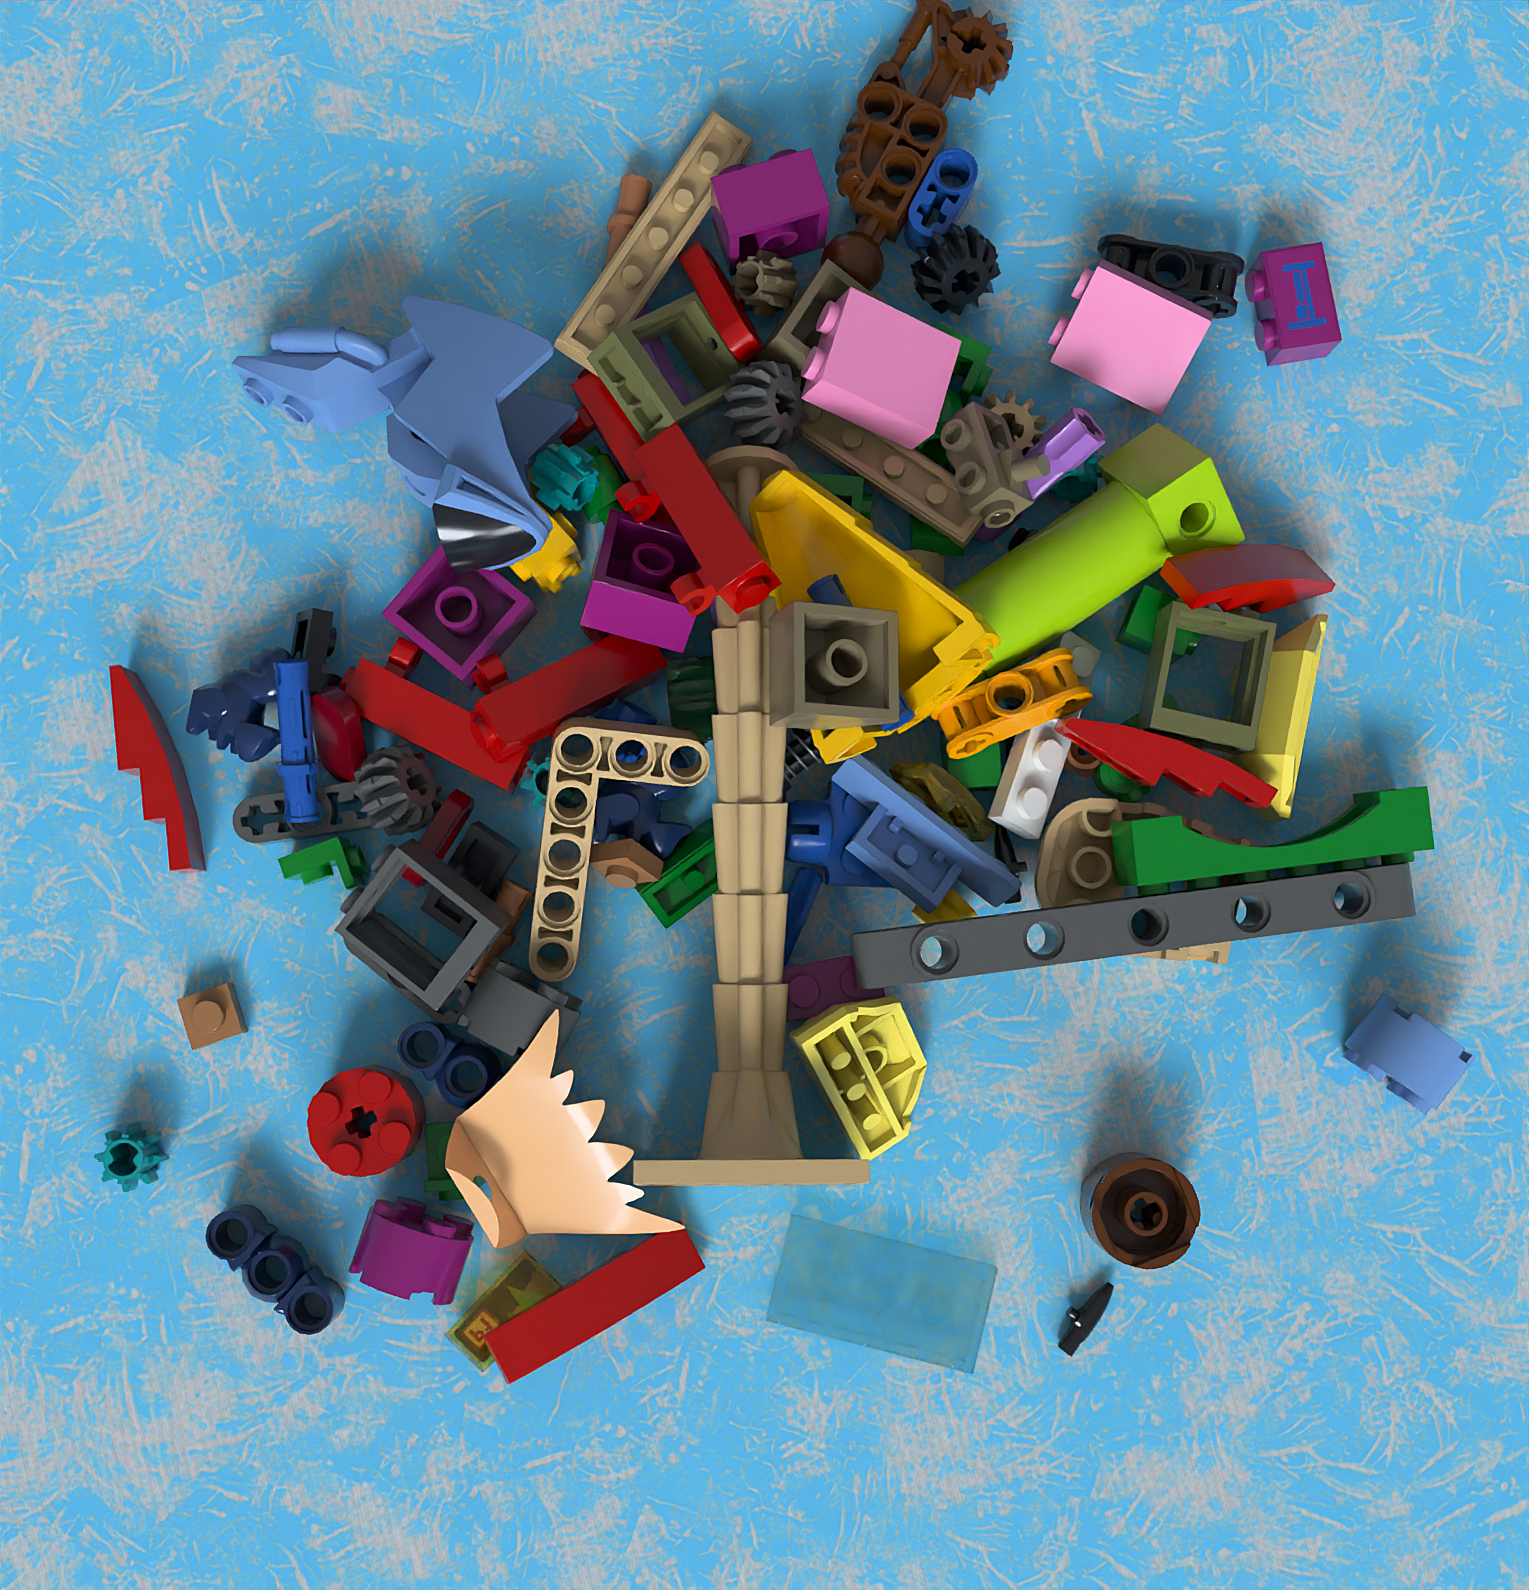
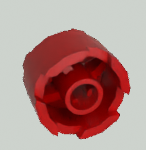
M370 1065L340 1072L322 1085L318 1093L312 1097L307 1109V1127L310 1144L320 1160L335 1173L359 1178L383 1173L410 1156L421 1139L422 1129L427 1118L423 1096L413 1081L394 1069L385 1068L380 1065ZM362 1107L365 1113L373 1111L377 1117V1122L370 1126L371 1133H368L367 1128L362 1129L359 1124L358 1118L362 1116Z

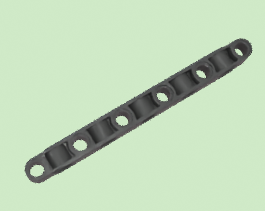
M1407 862L864 931L850 935L857 989H875L1415 916L1416 909L1410 865ZM1338 886L1344 894V903L1340 909L1337 908L1334 901V893ZM1239 898H1241L1246 907V916L1240 924L1234 916V905ZM1137 911H1141L1146 919V930L1139 938L1136 937L1131 928L1132 918ZM1037 923L1044 931L1045 942L1042 948L1037 952H1033L1027 942V933ZM934 937L940 943L941 957L936 964L929 967L922 961L921 947L926 939Z

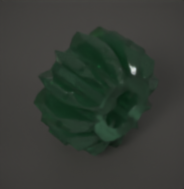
M691 655L669 661L665 668L671 725L677 729L694 731L702 738L704 743H708V741L713 740L711 716L718 715L714 659L712 656L698 657V655Z

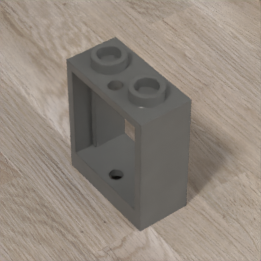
M412 838L397 847L389 844L380 853L371 866V870L376 873L374 878L366 888L362 885L355 888L340 907V911L345 916L335 928V931L437 1011L455 995L514 917ZM408 867L417 872L478 921L440 971H437L371 918Z

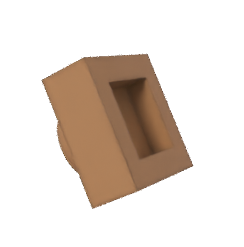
M632 838L591 845L589 865L606 876L605 879L609 884L619 888L630 889L640 883L660 881L664 862Z
M233 982L224 983L177 999L192 1050L201 1049L248 1033Z

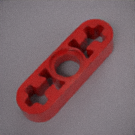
M700 240L696 241L679 254L678 258L722 339L735 357L744 364L763 350L765 346L741 302L735 298L734 295L736 293L722 268L708 248Z

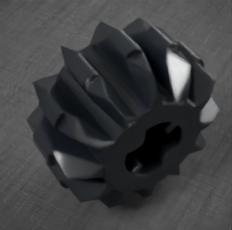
M951 222L944 235L932 230V242L928 246H917L918 256L921 259L910 265L912 275L916 279L914 281L915 290L923 301L926 300L933 310L938 311L940 314L950 310L960 316L966 304L979 308L978 298L982 293H994L990 280L1001 274L998 267L999 264L996 262L998 254L988 238L985 239L977 228L969 224L962 229Z

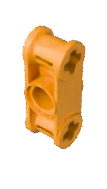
M1057 648L1048 651L1028 663L964 688L950 701L930 715L931 718L939 721L949 742L946 746L949 757L961 759L974 755L989 745L1021 734L1050 720L1069 716L1087 706L1093 696L1088 687L1081 685L1071 665L1074 657L1070 649ZM1008 697L1018 698L1023 702L1020 707L1014 710H1004L997 705L999 701Z

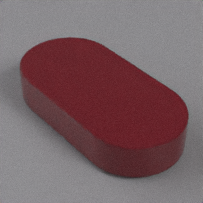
M328 686L311 697L312 723L317 752L321 763L332 777L342 783L352 782L355 780L354 771L361 767L362 760L367 758L361 718L357 706L347 693L339 688Z
M455 789L445 800L419 843L443 861L473 811L475 805L474 798L459 789ZM410 867L401 876L402 879L417 888L423 887L428 883L427 880Z

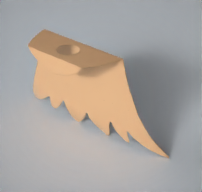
M556 1009L507 1074L479 1101L456 1117L447 1145L446 1170L495 1249L510 1246L527 1234H640L684 1229L685 1226L680 1223L625 1205V1203L643 1196V1190L607 1181L627 1164L634 1151L618 1144L588 1142L601 1121L605 1101L598 1099L562 1105L570 1091L574 1072L573 1070H568L550 1078L559 1030V1010ZM476 1176H481L488 1182L491 1189V1201L482 1189L473 1182Z

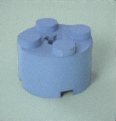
M1382 993L1344 1045L1348 1047V1050L1342 1057L1379 1082H1382L1385 1076L1392 1079L1386 1088L1410 1106L1427 1115L1431 1108L1437 1110L1474 1061L1475 1057L1465 1052L1463 1046L1415 1012L1407 1014L1398 1007L1400 1002Z

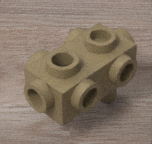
M972 401L966 407L954 413L949 420L941 425V444L946 448L947 458L956 470L954 485L959 491L963 505L972 515L983 517L985 525L989 528H1000L1011 523L1016 515L1034 503L1027 480L1047 476L1050 473L1049 459L1044 454L1023 459L1021 452L1014 446L1005 418Z

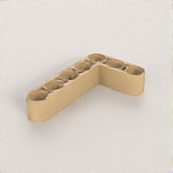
M569 717L561 721L555 728L552 737L529 935V967L539 979L547 982H559L567 978L574 971L577 962L599 778L681 787L693 786L706 777L710 768V756L702 738L694 731L683 728L587 717ZM572 734H582L591 740L592 746L586 754L574 757L568 755L563 750V741ZM627 740L641 742L646 747L644 755L635 762L627 763L620 760L616 756V751L621 743ZM681 746L693 747L698 751L696 762L688 768L680 769L670 763L671 754ZM566 787H575L584 792L586 797L580 806L566 808L557 802L556 795ZM567 839L578 845L579 851L570 859L556 858L550 851V847L559 840ZM561 891L570 895L573 901L568 907L555 910L548 907L544 899L553 892ZM547 943H558L566 949V953L558 959L550 960L541 956L538 950Z

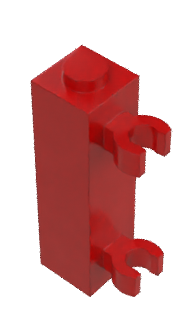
M583 369L577 377L578 380L571 384L576 398L581 405V408L577 409L579 416L559 438L564 445L570 448L582 441L589 433L596 430L628 483L643 479L646 475L634 457L633 452L643 446L645 442L600 377H597L587 369ZM663 503L658 505L656 512L649 518L652 521L677 527Z
M677 422L633 452L646 477L623 485L616 491L615 496L626 512H630L637 524L653 516L658 505L661 503L667 509L702 567L697 572L679 577L670 585V589L681 605H685L692 617L705 611L718 595L738 615L745 609L763 602L771 591L782 585L779 577L702 455Z
M580 625L584 634L593 644L513 683L509 681L506 669L498 655L493 653L476 661L475 664L478 668L471 672L477 686L486 695L477 700L470 715L472 721H470L469 725L472 735L481 749L490 750L497 762L553 734L561 721L569 717H587L599 711L602 705L607 707L613 704L615 698L623 699L655 683L668 666L659 648L655 645Z
M399 636L390 652L385 668L361 658L357 668L351 666L345 672L338 688L347 693L354 701L360 718L513 795L528 766L526 763L528 760H531L536 748L531 744L497 762L489 749H481L470 730L471 712L407 680L418 665L424 652L418 645Z

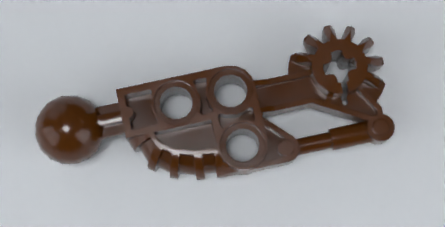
M916 0L915 11L898 40L899 44L891 59L878 65L868 84L859 92L856 109L848 122L846 133L840 141L839 149L842 154L837 157L834 168L839 176L836 185L838 193L849 199V208L856 214L855 223L857 226L854 231L836 235L825 246L820 259V266L828 258L869 291L879 283L885 268L884 256L880 250V245L884 238L894 243L896 242L906 224L909 208L935 158L944 151L948 129L945 112L954 96L971 101L975 97L977 88L990 96L991 92L995 90L996 81L1003 82L1008 75L1010 67L1008 62L1012 59L1013 55L1012 41L1007 40L1008 30L1006 23L992 25L993 16L991 10L979 18L974 17L971 6L967 9L953 12L949 5L941 0ZM930 25L932 67L919 90L913 95L907 92L901 70L911 52L916 50ZM880 111L886 113L888 117L875 119L868 114ZM925 133L934 139L922 142L913 136ZM894 175H903L911 181L906 184H896L889 180V178Z

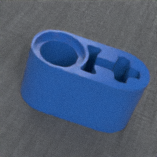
M950 148L942 151L935 158L910 205L904 238L908 247L917 254V246H928L932 242V230L944 235L951 222L955 225L958 224L971 199L978 175V165L975 158L966 150ZM954 175L961 179L963 185L958 187L948 186L941 180V177ZM933 207L940 211L937 222H934L930 228L924 227L932 214Z

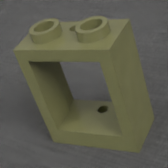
M695 291L613 330L587 357L589 363L645 443L675 422L682 428L727 403L728 401L724 397L723 392L731 388L730 375L746 367L728 348ZM666 333L707 391V393L685 405H682L642 347L643 344ZM712 338L716 340L717 347L714 346Z
M1179 597L1177 602L1172 601L1160 609L1157 614L1136 728L1176 739L1192 746L1234 755L1254 750L1277 624L1260 620V613L1249 609L1239 608L1226 613L1208 609L1209 605L1191 610ZM1176 629L1244 643L1230 722L1162 707Z

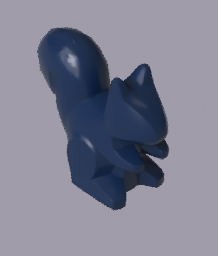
M280 647L263 648L260 654L251 657L248 669L232 670L215 683L205 684L194 689L186 731L193 735H199L208 729L209 740L217 741V749L225 750L230 744V752L238 754L239 758L244 762H255L266 756L277 745L281 744L279 730L264 725L266 705L277 704V687L273 662L292 660L294 658L287 650Z
M677 748L671 754L670 763L674 767L681 769L691 766L688 757L680 749ZM609 779L597 791L593 824L594 844L604 843L610 834L624 835L626 839L632 838L639 844L641 840H644L645 849L661 860L667 858L673 852L680 839L689 835L693 828L683 823L660 820L659 802L678 799L687 792L690 786L681 787Z

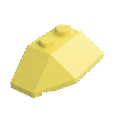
M1318 613L1274 641L1255 749L1239 755L1225 754L1224 760L1235 764L1278 789L1268 808H1257L1263 819L1267 822L1277 823L1288 820L1291 817L1295 786L1329 615ZM1240 665L1236 667L1232 677L1231 695H1235ZM1228 715L1225 721L1230 722L1231 715Z
M894 995L832 1005L817 1016L808 1019L803 1025L788 1034L821 1098L860 1159H869L871 1161L908 1136L912 1123L909 1116L918 1100L927 1062L902 1006Z

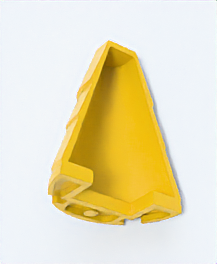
M783 469L773 473L762 483V491L748 503L757 544L782 582V585L769 593L770 596L775 597L778 611L793 601L813 603L807 593V589L817 580L831 574L832 576L837 574L846 591L845 593L854 607L898 611L899 690L915 716L906 724L887 732L883 731L881 725L828 730L810 729L814 745L819 749L820 755L826 764L843 761L875 748L877 742L873 737L888 736L895 730L898 734H901L919 723L966 688L994 658L988 647L991 646L994 649L1000 646V638L993 627L985 621L983 614L924 571L923 565L874 531L873 523L803 472Z

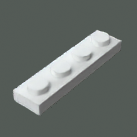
M1069 630L1049 643L1044 653L1057 648L1070 649L1074 657L1071 665L1081 685L1090 688L1101 651ZM1082 709L1069 716L1056 718L1015 736L988 818L1024 839L1040 838L1072 742L1053 730V727L1060 719L1069 717L1080 718Z

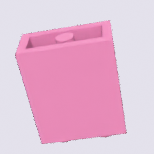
M1101 258L1095 271L1085 267L1071 297L1080 300L1071 319L1061 315L1048 341V344L1056 347L1050 362L1161 416L1212 322L1213 312Z
M850 287L836 302L828 301L816 325V330L822 333L818 346H814L811 349L802 368L801 376L806 378L807 381L801 399L909 450H913L935 433L962 341L853 287Z

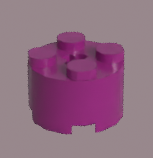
M396 1196L395 1202L377 1199L375 1205L369 1209L349 1272L356 1274L362 1272L359 1280L361 1283L402 1299L409 1300L411 1293L427 1292L434 1293L432 1298L433 1305L451 1304L454 1301L474 1240L471 1234L474 1223L466 1218L452 1214H444L443 1219L425 1214L427 1205L410 1198Z

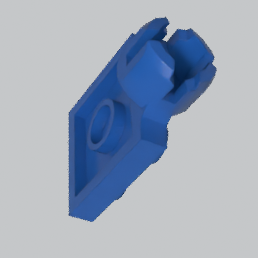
M831 780L828 781V793L824 800H794L788 803L787 828L808 829V834H787L784 859L790 862L816 863L822 866L825 873V885L896 889L845 849L871 813V810ZM897 783L906 791L918 795L925 802L926 806L933 811L934 789L930 785Z

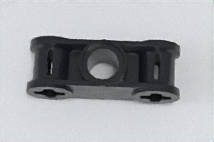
M1123 234L1106 235L1098 241L1097 249L1102 259L1114 265L1118 264V267L1213 312L1212 318H1228L1236 314L1238 302L1234 299L1237 276L1243 273L1245 263L1240 256L1229 252H1210L1178 245L1139 240ZM1169 271L1176 276L1178 282L1167 283L1162 281L1156 272Z

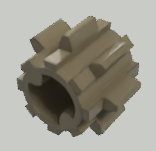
M761 249L757 251L756 257L747 256V260L743 259L737 264L735 278H732L731 286H735V298L741 302L744 309L753 310L754 315L766 318H773L775 311H783V308L789 309L794 301L793 298L796 290H799L800 284L796 282L795 275L797 272L791 267L792 261L777 257V253Z

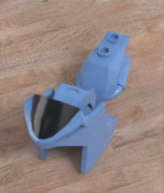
M409 294L401 305L411 323V329L383 345L366 335L346 330L340 326H283L282 329H277L271 336L270 344L273 351L269 356H237L232 362V365L244 382L242 389L250 399L263 407H268L270 404L278 407L291 419L304 426L310 422L329 432L338 433L388 409L394 408L393 413L386 416L388 453L412 497L432 509L441 545L450 566L457 574L478 569L494 570L513 565L541 550L546 542L549 533L553 529L552 521L533 501L527 471L536 461V456L545 451L548 445L554 443L577 420L579 414L574 406L515 390L553 356V346L544 337L520 324L462 305Z

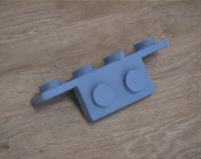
M859 754L846 759L833 774L832 780L871 810V813L845 849L928 914L939 906L956 879L960 880L995 908L1016 894L1021 887L1022 882L1010 873L1008 867L1003 862L990 857L973 844L961 829L948 824L926 806L925 802L918 795L906 791L888 777L876 762L866 759Z

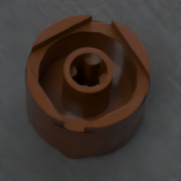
M1135 1152L1121 1153L1111 1156L1097 1165L1089 1176L1085 1178L1081 1186L1080 1213L1084 1227L1091 1239L1116 1260L1141 1269H1158L1180 1259L1190 1247L1196 1227L1199 1226L1201 1216L1200 1204L1190 1181L1173 1166L1146 1154ZM1138 1199L1148 1204V1206L1141 1209L1143 1217L1141 1220H1137L1130 1215V1212L1135 1209L1134 1202Z

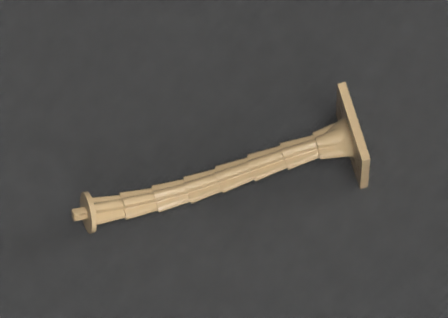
M753 445L729 447L710 455L705 460L756 541L748 503L762 491L761 485L770 475L783 469L799 471L797 465L786 454L769 447ZM718 595L715 597L717 629L712 630L718 715L711 716L718 803H712L718 893H712L718 984H712L718 1072H712L699 1156L695 1160H633V1184L641 1186L870 1183L869 1159H806L801 1150L789 1072H783L789 984H782L788 893H782L788 803H782L787 727L769 726V618L777 613L778 609L775 597L768 595L760 604L747 608L737 615Z

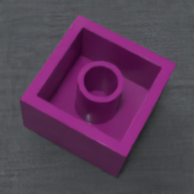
M811 148L799 152L794 149L782 150L773 154L768 161L748 167L745 164L731 165L720 171L718 176L710 178L712 222L730 276L736 274V266L743 259L747 260V256L756 257L757 251L760 249L777 253L779 258L788 259L825 248L830 204Z
M610 508L596 553L580 625L683 653L696 616L692 617L685 605H681L670 589V585L679 577L697 572L702 567L679 529L649 519L637 524L631 514Z
M440 545L381 615L393 627L418 645L420 649L472 691L477 685L471 674L473 670L478 668L475 664L476 661L493 653H496L500 658L538 611L530 598L495 570L478 569L457 574L450 566L443 547Z

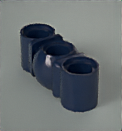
M424 1021L408 1026L401 1033L398 1040L400 1059L407 1067L421 1071L430 1082L435 1080L440 1095L450 1105L468 1110L508 1072V1070L503 1072L499 1058L489 1047L477 1042H464V1039L452 1035L450 1030L439 1022ZM423 1030L431 1032L438 1041V1051L431 1060L420 1058L414 1049L416 1036ZM464 1061L475 1063L481 1070L482 1081L476 1090L463 1088L457 1080V1070Z
M238 1205L215 1216L207 1226L205 1236L207 1247L213 1255L227 1260L233 1272L241 1268L242 1281L250 1295L264 1302L278 1303L274 1310L279 1314L285 1315L290 1327L300 1334L312 1335L319 1333L339 1317L345 1303L343 1289L338 1282L330 1277H325L318 1265L311 1269L309 1255L301 1242L289 1235L275 1234L279 1229L275 1225L267 1223V1219L262 1211L253 1205ZM231 1218L241 1221L247 1229L248 1235L244 1245L234 1243L228 1236L227 1227ZM268 1256H277L285 1263L287 1274L284 1281H276L267 1273L266 1260ZM307 1293H316L324 1299L327 1308L324 1317H314L308 1313L304 1304Z

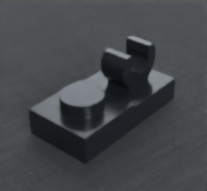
M317 608L297 613L290 654L294 659L309 660V690L311 697L320 692L324 685L339 686L342 677L336 674L321 675L322 665L326 663V657H330L334 651L337 631L335 627H331L334 612Z
M478 820L471 824L447 865L488 898L492 899L521 849ZM435 887L432 888L420 908L461 938H465L477 922L475 918Z

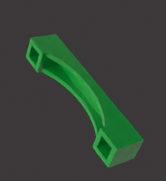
M1427 786L1354 793V804L1329 824L1297 839L1261 847L1230 844L1198 834L1183 826L1182 815L1110 822L1117 885L1137 886L1138 895H1152L1171 892L1170 882L1187 880L1188 889L1220 886L1219 876L1236 874L1237 883L1269 880V870L1285 868L1286 876L1318 874V864L1333 862L1334 870L1367 867L1366 858L1381 856L1382 864L1415 861V851L1435 849Z

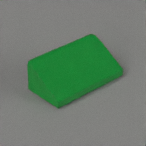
M713 818L707 819L689 835L680 839L673 852L662 860L664 864L660 881L640 883L634 887L665 929L709 898L712 893L718 891Z

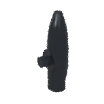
M996 825L994 834L995 859L1003 862L1008 867L1010 873L1019 879V872L1027 871L1026 861L1017 862L1008 832L1002 825ZM1020 888L1016 894H1014L1004 903L1011 904L1021 902L1022 896Z
M1107 1282L1096 1290L1078 1310L1071 1306L1066 1311V1316L1071 1319L1070 1326L1057 1345L1069 1356H1073L1080 1344L1089 1337L1100 1321L1112 1296L1114 1286L1111 1283Z

